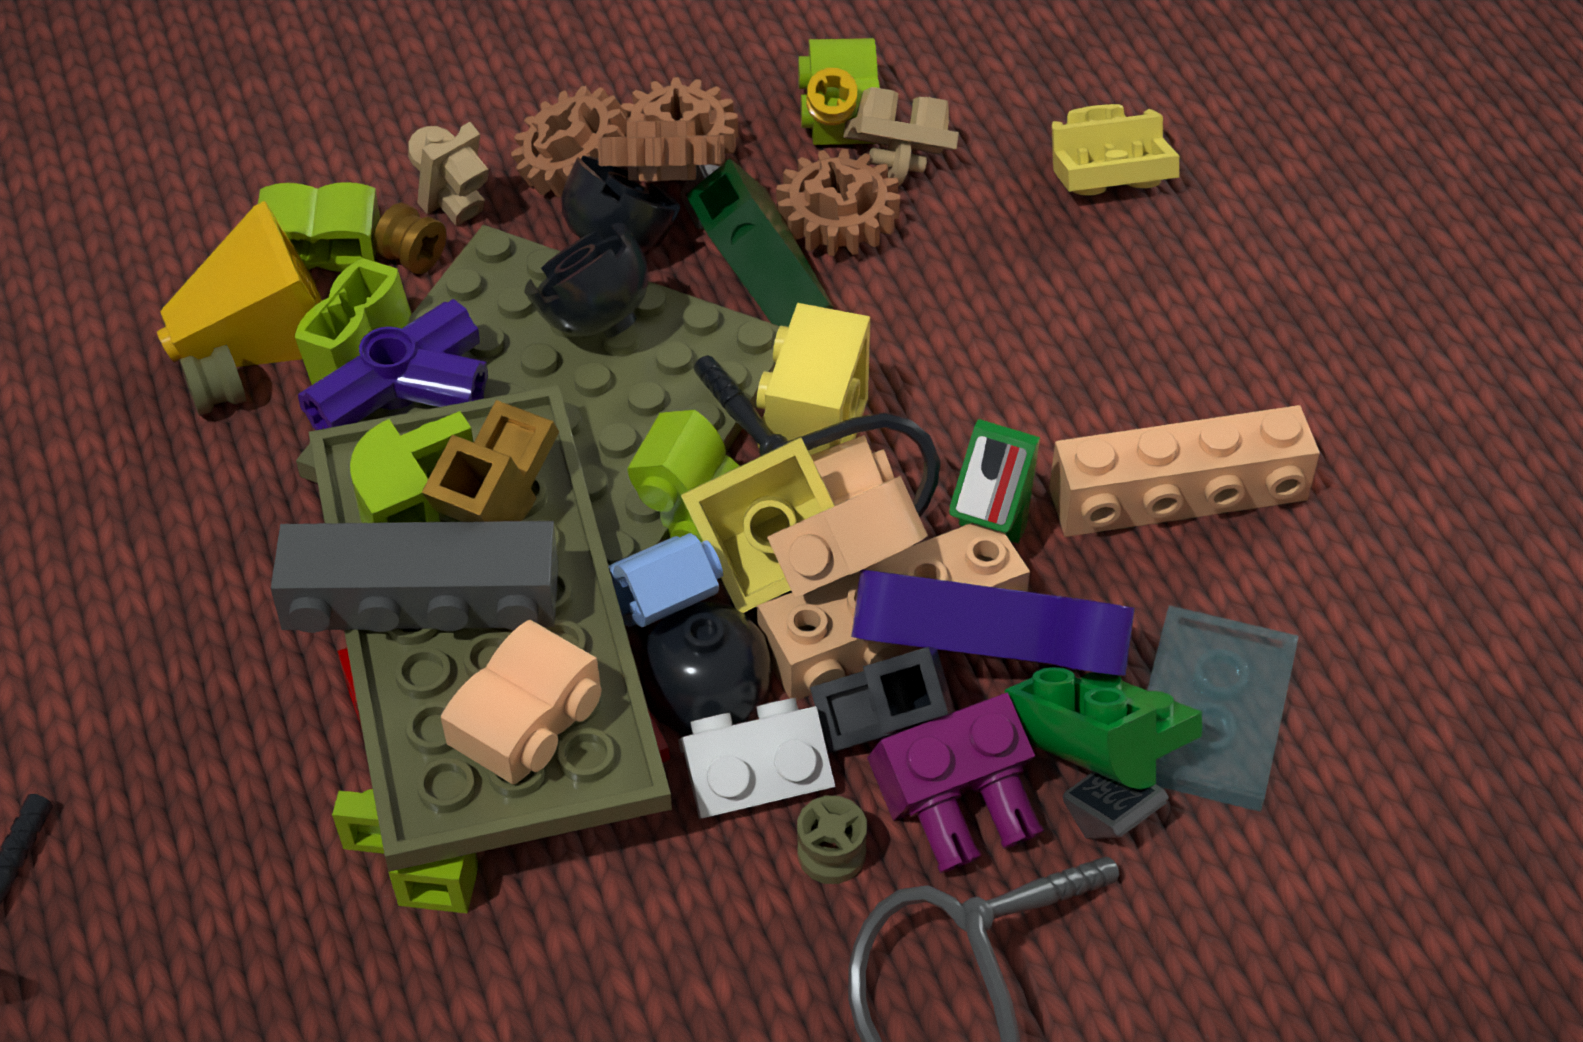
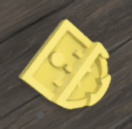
M1095 105L1069 111L1066 125H1063V122H1052L1053 170L1069 192L1073 191L1079 195H1097L1106 191V187L1128 184L1135 188H1151L1159 185L1163 179L1179 178V155L1163 138V116L1154 110L1148 109L1144 111V115L1126 117L1122 105Z

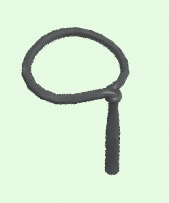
M1109 857L1092 860L1090 863L1080 864L1076 868L1071 867L1063 870L1061 873L1056 872L1047 875L1046 878L1035 879L987 901L980 897H971L961 904L955 897L926 885L899 889L879 902L863 922L854 942L848 967V1001L855 1029L861 1042H882L872 1022L866 1000V968L870 950L876 936L888 918L906 905L924 902L945 910L957 926L967 932L969 942L994 1006L1001 1038L1000 1042H1020L1013 1002L986 931L991 928L993 920L996 918L1057 903V901H1064L1072 898V896H1078L1087 893V891H1093L1114 884L1119 876L1115 861Z

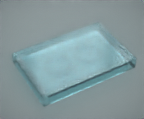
M1169 605L1147 691L1167 693L1174 698V701L1202 711V737L1156 759V785L1261 812L1299 638L1298 635Z

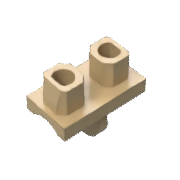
M871 87L863 91L857 117L846 121L844 138L888 145L887 150L871 148L869 152L870 164L880 165L885 163L888 166V178H897L899 186L904 182L908 171L919 173L925 171L926 157L911 154V150L940 154L943 149H957L959 132L948 130L949 109L947 100L931 97H917L913 99L911 121L909 124L895 121L898 92Z
M471 122L461 126L456 137L441 127L426 126L412 134L408 143V157L412 165L420 171L417 203L427 215L441 207L455 226L478 215L483 211L484 199L477 189L481 188L487 181L489 169L478 157L480 133Z

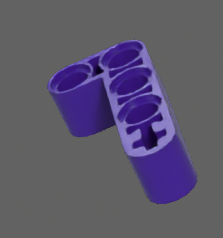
M862 569L859 575L851 637L923 648L933 647L939 650L1049 663L1105 674L1126 675L1135 608L1098 601Z

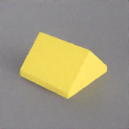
M801 437L681 494L702 540H708L716 551L723 569V577L721 579L736 610L742 613L791 590L767 537L835 506Z

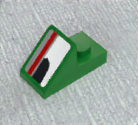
M978 419L974 426L952 497L949 515L960 519V526L970 523L1005 533L1011 542L1019 544L1027 526L1040 437Z

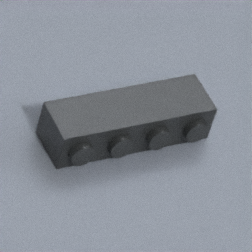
M554 521L280 524L270 589L281 630H299L308 633H316L323 630L361 629L375 632H386L393 629L456 631L462 628H507L515 630L528 620H532L542 627H555L558 556Z

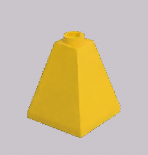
M266 201L255 205L160 311L166 326L158 330L157 335L166 353L174 363L188 356H193L197 359L211 356L214 348L226 344L236 367L302 359L295 339L296 329L305 314L323 300L310 271Z

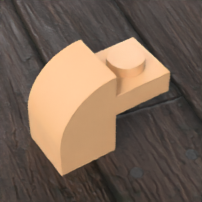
M898 476L780 530L767 538L794 598H797L897 554L920 542L928 535L901 476Z

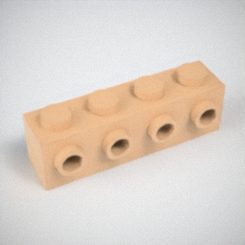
M1300 405L1055 441L1049 489L1064 537L1307 501L1320 452Z
M974 523L913 545L864 569L1028 592L1030 575L1029 569L1005 533ZM860 571L851 575L848 574L797 598H794L791 592L757 605L758 628L765 635L773 670L789 699L796 697L797 701L812 695L810 687L864 671L863 666L923 649V647L851 637Z

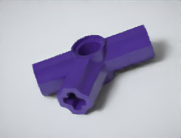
M455 299L443 302L402 329L391 326L375 329L362 338L359 345V356L298 394L300 408L306 414L312 428L321 430L357 423L379 408L389 410L400 409L412 404L414 401L443 407L484 399V391L488 379L487 362L461 356L480 343L479 330L470 318L467 309Z

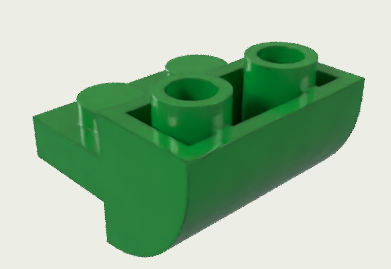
M1044 668L1036 671L1032 678L1005 689V693L1008 692L1030 745L1135 789L1149 788L1156 784V759L1202 737V711L1174 701V698L1167 693L1147 691L1122 681L1119 675L1090 672L1079 679L1075 677L1073 672L1064 668Z

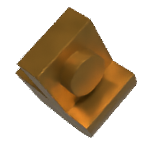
M496 400L474 442L455 435L451 436L421 493L435 511L462 522L522 521L537 499L531 490V486L556 440L559 430L552 420Z

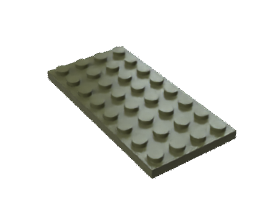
M559 385L308 432L325 523H361L350 474L351 456L360 439L373 427L387 419H390L398 433L403 435L426 423L437 421L461 411L472 428L473 441H475L495 401L498 400L552 420L559 430V434L531 486V490L537 499L522 521H554L558 556L555 627L544 628L597 658L602 690L599 702L587 719L582 722L575 721L565 731L557 735L558 744L555 753L543 769L538 772L531 771L521 781L513 785L447 745L441 715L457 691L474 674L486 668L496 650L514 630L507 628H462L456 631L393 629L386 632H375L368 629L344 630L388 872L672 810L670 789ZM439 513L440 522H462Z

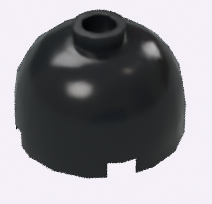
M583 155L581 159L577 157L561 196L562 215L568 228L576 236L582 238L598 230L602 238L606 239L617 235L611 224L623 223L627 225L637 240L644 256L660 246L669 233L681 208L673 197L651 183L649 188L646 189L638 182L628 180V170L620 166H599L598 158Z
M619 222L611 224L617 235L606 239L602 238L598 230L585 235L567 246L541 267L547 278L538 288L531 279L527 282L524 293L537 312L550 326L570 336L590 337L603 332L607 338H611L624 332L636 321L637 317L633 311L645 297L649 277L647 260L640 245L626 224Z
M703 601L662 618L655 626L645 642L640 662V676L643 694L650 703L651 712L656 719L679 734L693 735L690 722L720 714L730 713L733 725L740 721L741 723L754 721L758 716L756 707L768 704L773 684V667L765 635L751 618L727 604Z

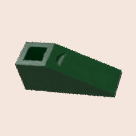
M729 158L686 194L707 235L772 324L789 327L797 303L828 309L834 308L766 188Z

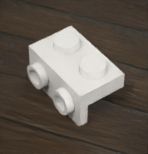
M795 697L757 706L759 719L733 725L730 713L690 722L693 735L678 739L681 753L684 752L699 819L835 787L817 707L798 710Z

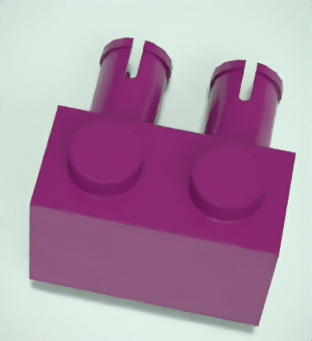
M1008 692L880 740L867 757L893 821L908 815L919 817L939 865L937 867L940 874L954 870L956 865H959V867L964 866L982 856L980 850L975 846L956 801L962 794L973 791V793L981 792L1001 838L1000 843L1003 849L1017 845V842L1020 840L1023 843L1044 832L1043 826L1039 824L1019 775L1024 773L1023 767L1035 757V754Z

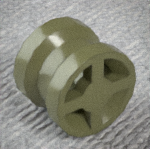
M227 344L214 348L211 356L197 359L193 356L179 359L199 416L211 413L215 405L226 401L234 405L247 401L236 365Z
M823 796L812 800L802 809L797 819L798 862L802 870L811 879L824 884L846 882L861 871L866 861L867 819L862 809L852 800L841 796ZM824 841L835 843L838 849L821 847L820 843Z

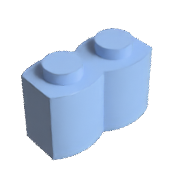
M691 533L680 538L674 536L608 565L624 624L628 627L636 624L644 627L717 594L719 591L717 579L723 577L720 560L708 540L700 542Z

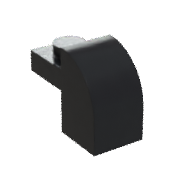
M926 647L863 666L864 671L810 687L828 753L838 752L892 736L955 712L937 648Z

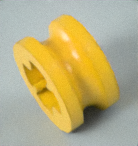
M825 68L811 77L807 86L806 107L809 114L817 122L824 125H839L846 122L853 115L856 108L857 85L854 78L847 71L839 68ZM827 87L839 89L837 106H827L824 104V95H826Z

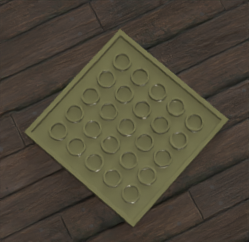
M482 225L412 313L407 325L443 302L455 299L467 309L470 318L479 330L480 343L461 356L487 362L488 379L485 386L484 399L559 385L608 565L670 539L668 528L664 527L661 522L660 512L649 508L639 498L638 492L628 476L627 468L659 413L695 409L715 427L723 440L727 454L743 428L726 412L710 390L695 374L694 365L703 356L709 355L715 358L756 409L757 391L761 376L764 371L773 372L776 364L773 362V348L780 326L648 282L643 301L633 311L637 319L624 332L611 338H607L603 332L590 337L567 335L550 326L537 312L524 293L525 285L530 279L538 288L547 278L541 267L561 251ZM414 401L412 404L400 409L389 410L379 408L359 422L438 407ZM309 443L296 460L300 477L318 483L311 444Z

